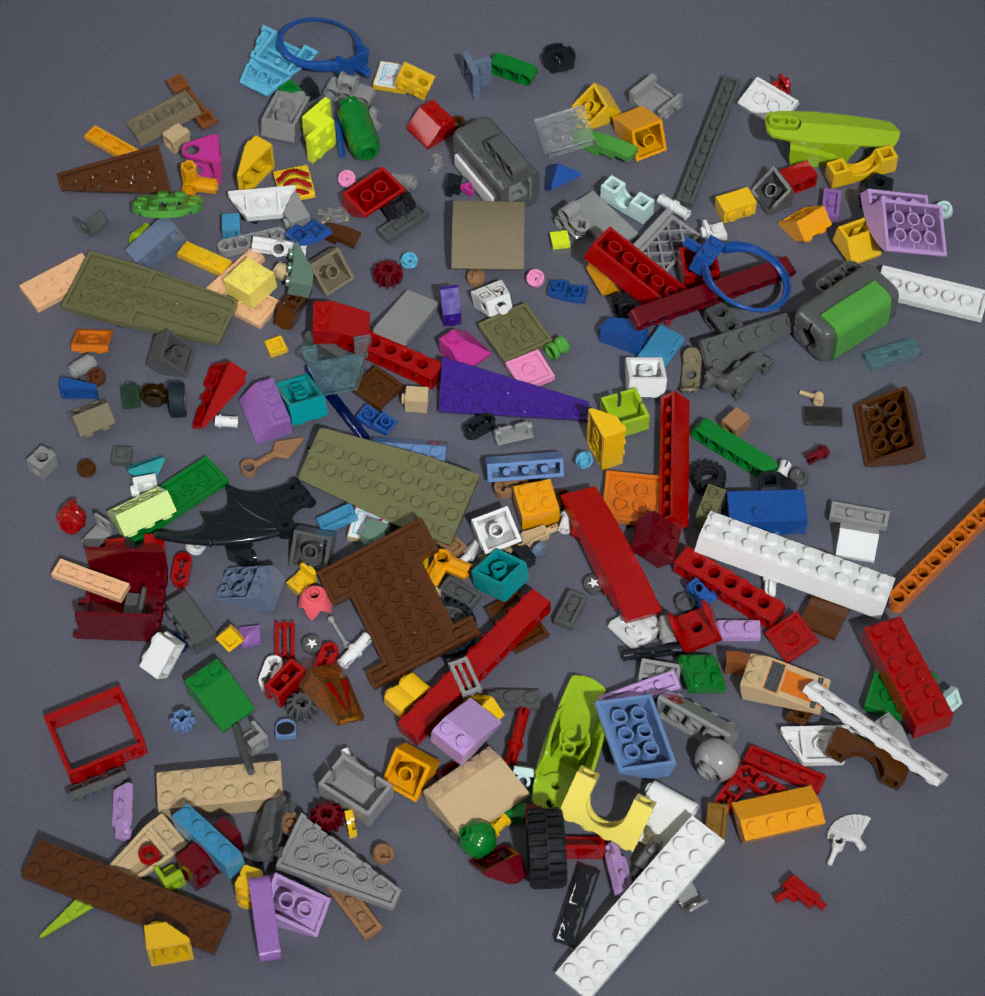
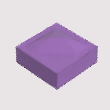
M259 625L239 628L240 633L245 637L241 643L242 648L261 646Z

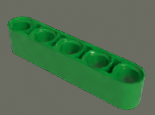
M703 418L691 431L692 437L697 442L758 479L760 472H774L778 468L777 462L772 457L707 418Z

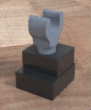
M543 542L537 543L532 549L528 545L524 547L520 545L514 548L513 556L525 561L527 569L535 565L536 557L546 554L544 549L547 547Z

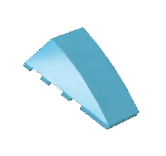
M263 25L260 37L258 36L255 49L251 52L250 61L246 64L239 83L269 97L278 89V86L284 84L302 67L293 64L281 54L277 46V31ZM283 41L287 50L300 59L311 61L319 54V51L307 45L299 49Z

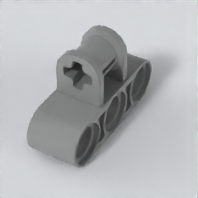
M344 71L340 73L339 78L331 77L323 91L325 97L338 102L346 97L356 96L357 100L364 102L367 107L370 106L375 96V90L372 87L360 84L358 75H348Z

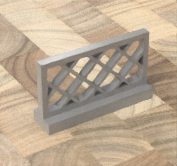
M668 207L633 244L649 258L651 256H659L660 262L657 264L667 272L677 263L676 255L678 251H674L673 245L683 244L685 241L683 234H690L694 237V241H697L701 236L672 215L673 210ZM673 222L679 229L670 230L669 224ZM671 234H680L681 240H672ZM659 235H668L669 241H660ZM661 245H670L671 251L662 252ZM649 246H657L658 252H650ZM663 256H672L673 261L664 262Z

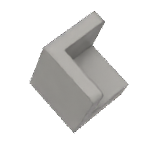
M255 720L250 722L251 730L244 734L249 753L252 757L269 746L268 736Z

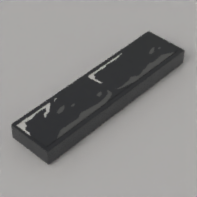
M580 864L554 942L575 948L600 870Z

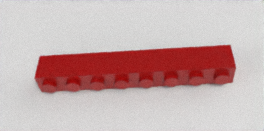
M673 391L661 397L659 514L681 530L688 527L690 400Z

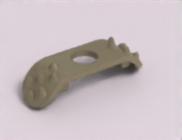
M688 347L683 353L680 391L684 394L686 391L687 393L693 392L695 394L700 389L702 354L696 347ZM689 372L697 374L693 379L687 378L686 375Z

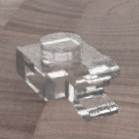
M345 207L327 208V210L318 209L316 211L318 215H323L322 218H316L322 224L326 223L329 219L334 223H342L349 219V214Z

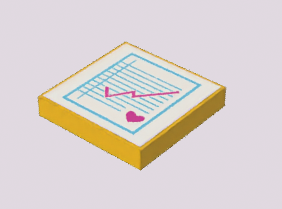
M380 61L373 82V89L406 95L407 92L393 86L403 64Z

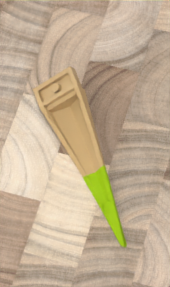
M161 813L136 835L109 866L142 879L154 872L153 867L158 866L160 868L172 861L175 856L188 847V843ZM145 845H153L160 852L159 860L151 866L144 865L139 860V851ZM147 854L145 857L152 858L153 855ZM75 900L40 934L39 938L43 939L94 907Z

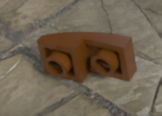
M326 222L325 225L330 228L332 234L324 238L325 240L335 245L339 241L352 249L355 248L361 232L340 224Z

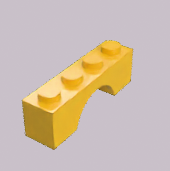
M892 145L875 149L868 158L858 163L849 164L843 158L827 162L824 177L831 189L872 178L874 172L882 175L896 171L898 155Z

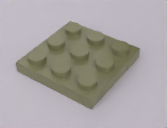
M526 302L509 309L508 313L504 315L497 314L478 323L479 330L504 366L507 361L537 349L542 350L547 343H553V339Z

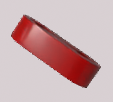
M185 552L175 556L171 572L172 585L178 589L185 588L189 584L193 566L191 556ZM183 560H186V562L184 563V566L181 567V564H180V563H182ZM180 574H182L183 578L181 579V581H177V579H179Z
M327 642L323 644L314 662V674L320 679H325L331 675L338 660L339 649L335 643ZM333 650V652L330 653L329 657H327V652ZM324 663H326V669L319 671V668H322Z

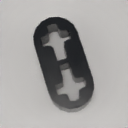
M483 413L465 423L463 426L464 437L468 440H475L495 428V416L491 413Z

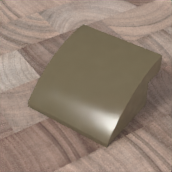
M453 201L451 269L524 271L525 202Z

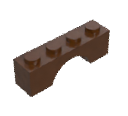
M838 726L832 732L823 755L839 763H843L851 757H861L868 760L875 767L879 782L896 791L904 784L909 772L907 765L892 758L891 754L886 750L878 748L866 738L858 737L850 733L849 730Z

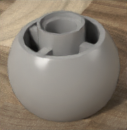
M710 738L700 744L696 750L695 764L698 767L697 771L706 780L724 782L736 773L739 766V756L725 741L719 738Z

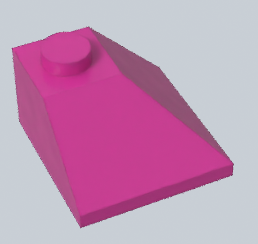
M453 329L439 339V352L448 359L475 367L491 355V352L465 330Z

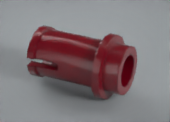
M819 445L817 449L805 454L804 457L808 458L806 462L812 465L822 458H828L830 451L826 445Z

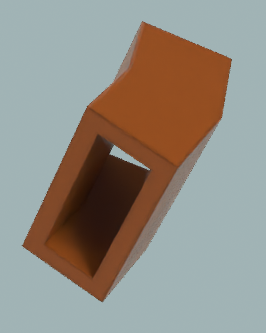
M726 651L724 674H735L743 677L750 654L740 651Z

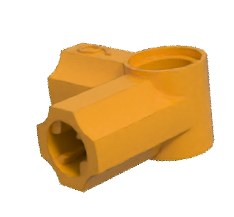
M193 160L181 163L182 191L190 195H195L197 192L217 193L218 179L200 177L197 171V164Z
M439 549V552L434 555V559L427 572L434 586L438 588L445 573L465 581L471 572L472 564L452 556L446 549ZM444 559L446 562L441 563L438 560Z

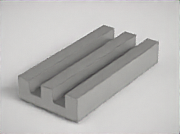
M467 656L448 663L463 699H466L469 695L474 696L477 692L478 694L482 693L480 683ZM461 663H465L475 688H472ZM456 665H457V667H458V669H459V671H460V673H461V676H462V678H463V680H464V682H465V684H466V687H467V689H468L467 691H465V689H464V687H463V684H462V682H461V680H460V678H459V676H458V673H457V671H456V669H455V667H454V666H456Z

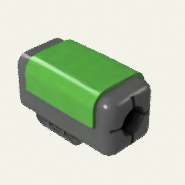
M847 261L816 281L814 298L800 306L796 311L793 335L819 361L835 360L887 326L888 321L896 315L899 292L894 284L871 264L861 267L855 261Z

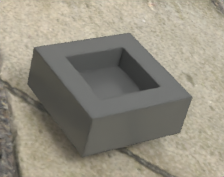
M113 446L112 466H130L133 448Z

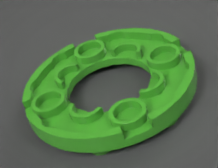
M159 191L156 195H140L131 203L134 214H139L140 212L142 217L149 218L182 217L190 214V211L191 214H195L204 208L203 199L200 195L186 194L185 191H176L175 193ZM160 202H163L166 206H159Z

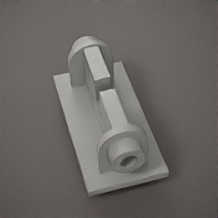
M527 420L513 426L497 427V429L493 430L497 446L534 438L531 430L532 423L531 421L527 422Z

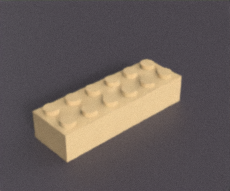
M281 760L253 763L255 769L253 775L247 774L244 764L157 772L159 815L163 813L168 820H172L171 816L187 803L202 817L263 811L267 801L277 798L281 792L284 793Z

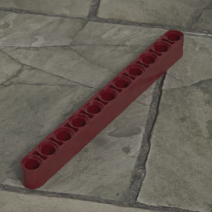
M788 257L778 258L785 267L789 277L794 276L796 270ZM766 262L714 280V283L726 296L733 299L782 281V278L776 268L770 262ZM705 283L632 309L628 316L636 330L640 331L725 300L714 293Z

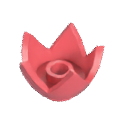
M313 585L307 587L301 593L298 600V608H304L306 615L312 621L320 611L331 613L332 602L325 588Z

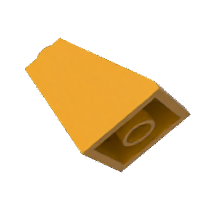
M640 106L612 117L615 133L619 139L638 147V152L633 157L636 162L667 150L662 119L646 107Z

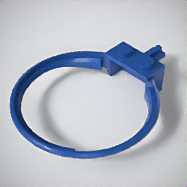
M318 17L302 18L288 23L278 33L277 46L279 51L287 60L299 67L321 72L333 71L338 75L342 71L348 75L359 72L367 78H370L373 70L367 67L370 49L362 45L361 38L354 31L339 22ZM300 23H329L344 29L352 35L355 40L356 55L348 60L341 56H337L336 61H332V59L303 60L287 50L283 37L288 29Z
M713 235L709 236L703 246L688 236L683 242V246L696 253L688 269L699 276L703 275L706 285L728 303L743 310L762 313L774 311L787 302L791 293L790 277L782 263L765 249L741 241L722 242ZM721 252L723 254L733 252L757 254L770 262L780 274L784 286L783 295L778 302L765 308H753L742 305L726 296L716 286L711 277L709 265H712Z

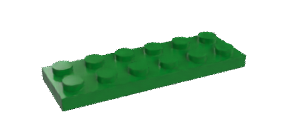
M207 456L203 457L159 486L168 490L177 510L172 513L173 516L166 520L160 519L155 522L154 526L148 529L142 528L138 530V534L128 538L135 545H138L144 541L145 534L158 532L223 489L226 484H229V479Z

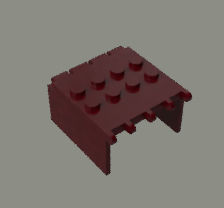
M85 547L89 567L85 568L129 583L131 588L128 593L141 594L142 587H147V601L144 614L123 613L126 596L122 603L87 591L86 599L78 600V605L84 607V611H75V622L78 625L79 631L73 632V638L151 642L152 637L157 632H161V622L163 621L168 583V565L164 549Z

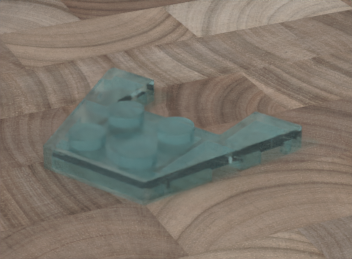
M370 334L354 337L355 354L319 361L317 344L300 347L313 379L324 396L358 390L364 370L363 364L368 355L369 344L372 341Z

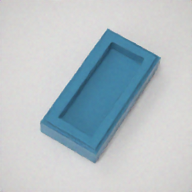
M350 503L316 518L320 529L332 532L359 520Z

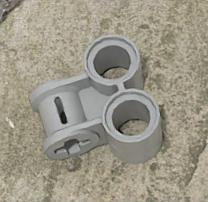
M571 200L559 209V215L554 218L556 226L562 231L567 230L574 239L584 238L590 226L588 220L581 214L582 208L580 204L575 200Z

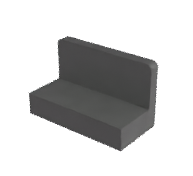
M142 587L141 594L127 593L123 613L144 614L147 601V587Z

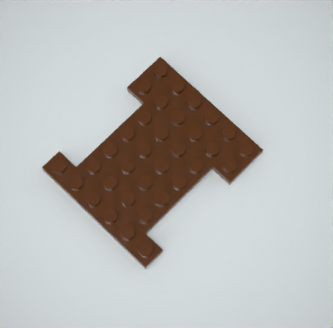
M422 517L317 572L334 607L352 598L376 647L382 663L365 671L374 690L481 635L472 615L453 624L422 562L439 552Z

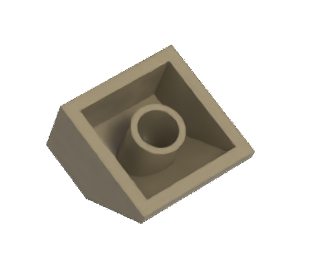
M339 247L329 248L308 261L314 272L312 284L325 297L355 279Z
M103 399L66 412L77 435L84 438L93 436L97 430H108L112 428V424H115L108 402Z

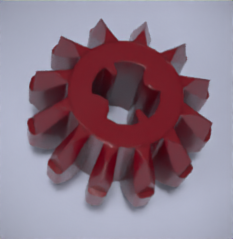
M390 259L386 262L381 260L380 263H376L373 269L375 284H378L380 288L385 286L386 289L390 286L395 288L396 284L400 285L403 279L401 264H398L396 260L391 262Z
M325 799L323 805L316 803V809H311L310 811L311 816L309 820L320 826L329 836L332 830L338 833L339 827L344 825L343 819L345 818L340 804L335 806L333 800L327 804Z

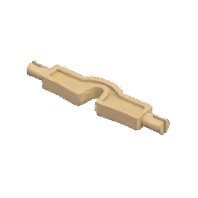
M555 523L549 527L541 525L523 531L520 534L521 544L512 545L502 549V551L513 555L514 548L520 545L522 547L528 545L531 549L533 545L548 540L550 534L558 531L559 526ZM484 553V554H481V555H478V559H479L480 563H481L488 555H485V553Z

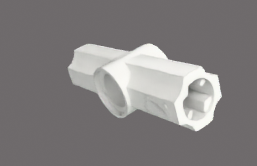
M253 235L251 251L272 254L276 257H289L290 249H294L295 243L283 238ZM282 244L284 249L277 251L274 246ZM307 245L300 246L305 255Z

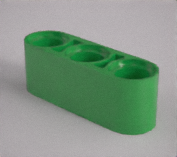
M495 53L491 58L492 75L524 86L531 85L538 73L535 65L502 53Z

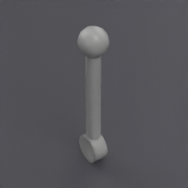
M330 615L327 618L328 622L332 623L343 641L344 649H348L351 642L345 639L335 622V617Z

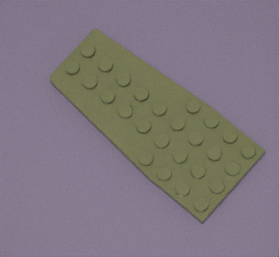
M89 251L61 308L64 311L110 324L157 334L169 329L183 339L219 346L238 308V301L148 267Z
M326 428L319 429L299 474L301 482L341 501L350 503L352 506L399 528L422 517L433 540L450 547L454 542L481 478L479 474L423 454Z

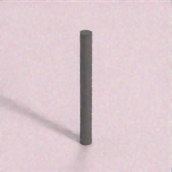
M235 723L233 731L247 774L253 775L255 769L239 723Z

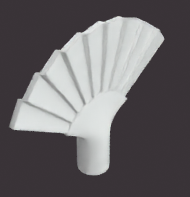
M860 814L845 815L831 825L827 839H833L837 836L836 840L845 839V841L853 842L859 851H863L866 849V845L862 841L861 836L871 818Z

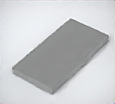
M594 191L577 200L582 208L581 214L590 224L587 232L595 240L609 226L629 242L638 237L639 233Z
M407 289L374 327L373 333L406 346L439 308L440 302Z

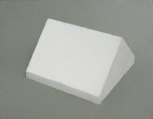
M840 523L835 556L874 563L879 529Z

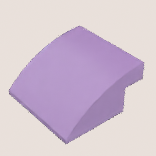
M867 189L860 193L867 226L877 244L885 252L947 257L942 205L929 204L928 195Z

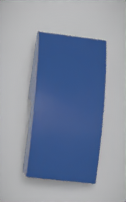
M551 280L547 295L566 302L585 304L588 287L587 285H570L568 280Z
M368 404L362 408L355 418L356 421L365 427L385 436L398 423L397 420L384 411L379 413Z

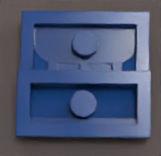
M312 219L303 227L295 224L283 235L293 243L298 242L300 246H306L323 240L331 235L332 231L328 226L316 219Z

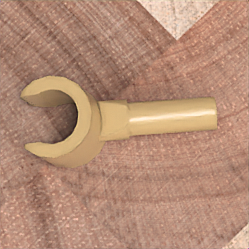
M800 390V395L814 399V405L823 406L824 395L822 392L814 394Z

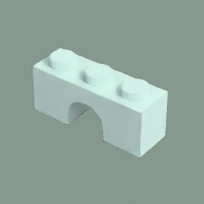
M611 175L601 185L600 198L639 223L644 224L653 215L655 200L642 192L632 197L626 191L625 182Z

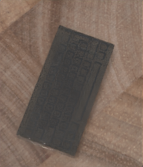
M804 407V426L842 427V408Z

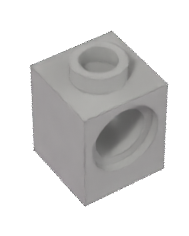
M42 445L26 460L29 471L42 480L58 466L57 454L52 449H47Z

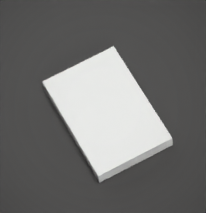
M756 77L739 99L737 105L765 121V117L769 112L794 111L799 105V101L761 78Z

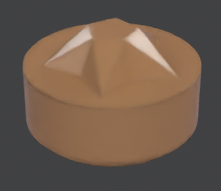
M470 270L468 272L467 283L470 286L480 287L484 284L485 274L483 271Z
M385 843L376 845L372 851V858L379 865L389 864L394 857L393 849Z

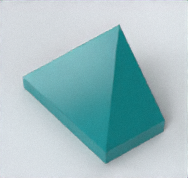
M158 455L127 466L125 469L129 474L136 477L155 473L157 478L165 459L162 455Z

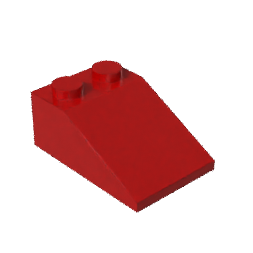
M314 301V344L369 343L370 312L334 301Z

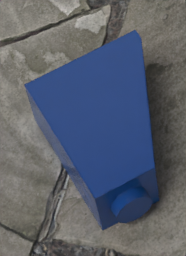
M607 317L604 324L601 323L598 329V334H600L599 342L638 355L647 343L648 328L637 331L630 318Z

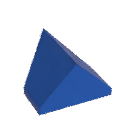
M559 163L546 166L545 191L553 190L581 176V173Z

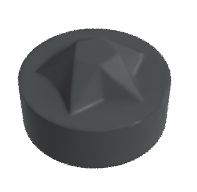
M688 593L680 594L676 598V609L684 614L693 611L695 608L694 598Z

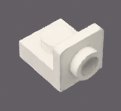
M702 220L700 235L705 239V242L710 235L721 241L727 240V233L722 222L708 225L707 220Z
M155 473L133 477L134 485L130 486L132 497H137L141 493H145L158 486Z

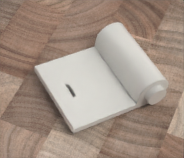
M654 781L647 785L644 793L646 794L645 797L657 803L639 842L647 845L653 835H660L663 839V843L657 851L660 853L692 815H696L699 804L658 781Z

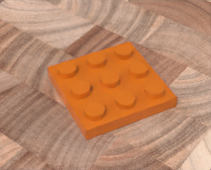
M606 471L603 499L618 524L636 526L638 517L652 511H656L659 514V475Z

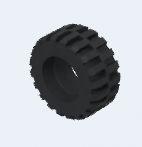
M559 807L530 808L526 811L525 817L530 887L534 890L563 888L567 885V851L562 809Z

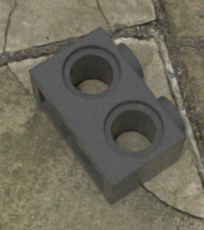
M724 301L705 309L704 322L714 335L743 326L742 322L734 316L732 309L727 307Z

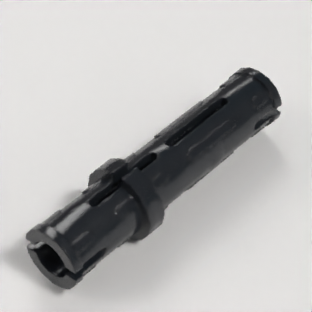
M680 643L647 647L639 645L637 648L621 649L622 661L638 659L642 661V658L682 655Z

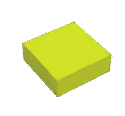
M567 230L550 232L553 250L570 248Z

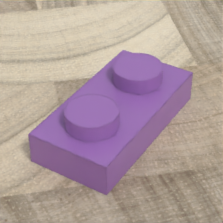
M824 188L822 206L825 207L830 221L838 222L842 190Z

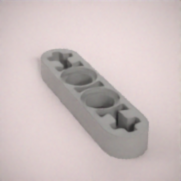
M274 227L222 239L217 244L218 253L223 257L246 253L252 248L253 235L270 236V238H283L286 240L283 235L285 230L281 227ZM240 242L248 243L246 246L238 245Z

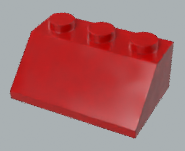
M382 166L343 192L342 206L353 217L366 218L404 193L406 189Z

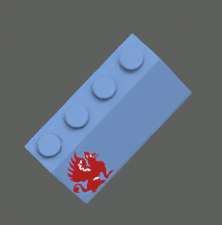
M373 437L371 440L447 462L449 442Z

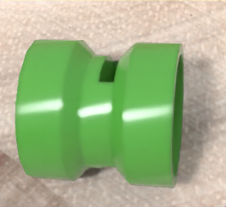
M558 336L554 339L553 343H547L544 349L548 357L555 361L560 357V354L570 351V346L563 336Z

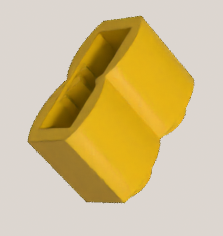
M412 672L409 675H404L398 685L390 687L385 692L384 704L400 718L404 713H408L417 700H421L426 695L430 687Z

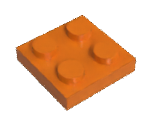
M77 329L71 343V351H77L78 353L96 352L98 354L109 352L114 338V331Z

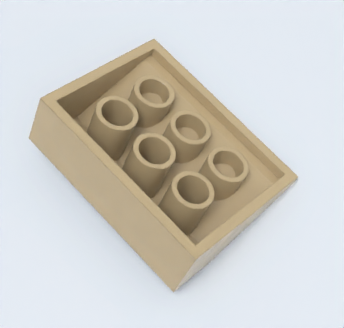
M489 746L470 758L463 766L460 765L423 791L428 808L457 836H459L460 829L471 820L482 819L490 823L530 795L504 760Z

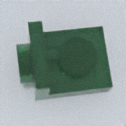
M135 382L125 383V386H120L122 409L142 408L140 385H136Z

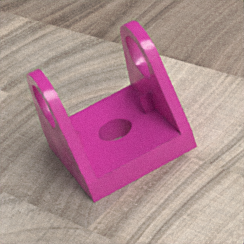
M219 134L209 135L185 143L182 147V154L187 159L196 160L194 163L203 170L199 174L200 177L216 178L219 184H223ZM195 146L199 148V152L192 155L188 154L186 149Z

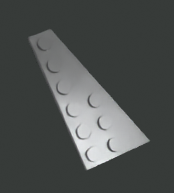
M301 812L283 849L282 858H279L276 864V869L394 912L402 894L401 889L383 875H379L369 864L361 861L356 854L333 836L325 833L320 826L311 822Z

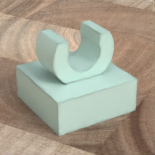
M951 686L947 690H942L953 712L962 704L958 688Z
M515 765L513 773L518 775L517 778L519 780L524 777L527 780L526 786L529 787L531 784L530 777L535 776L536 768Z

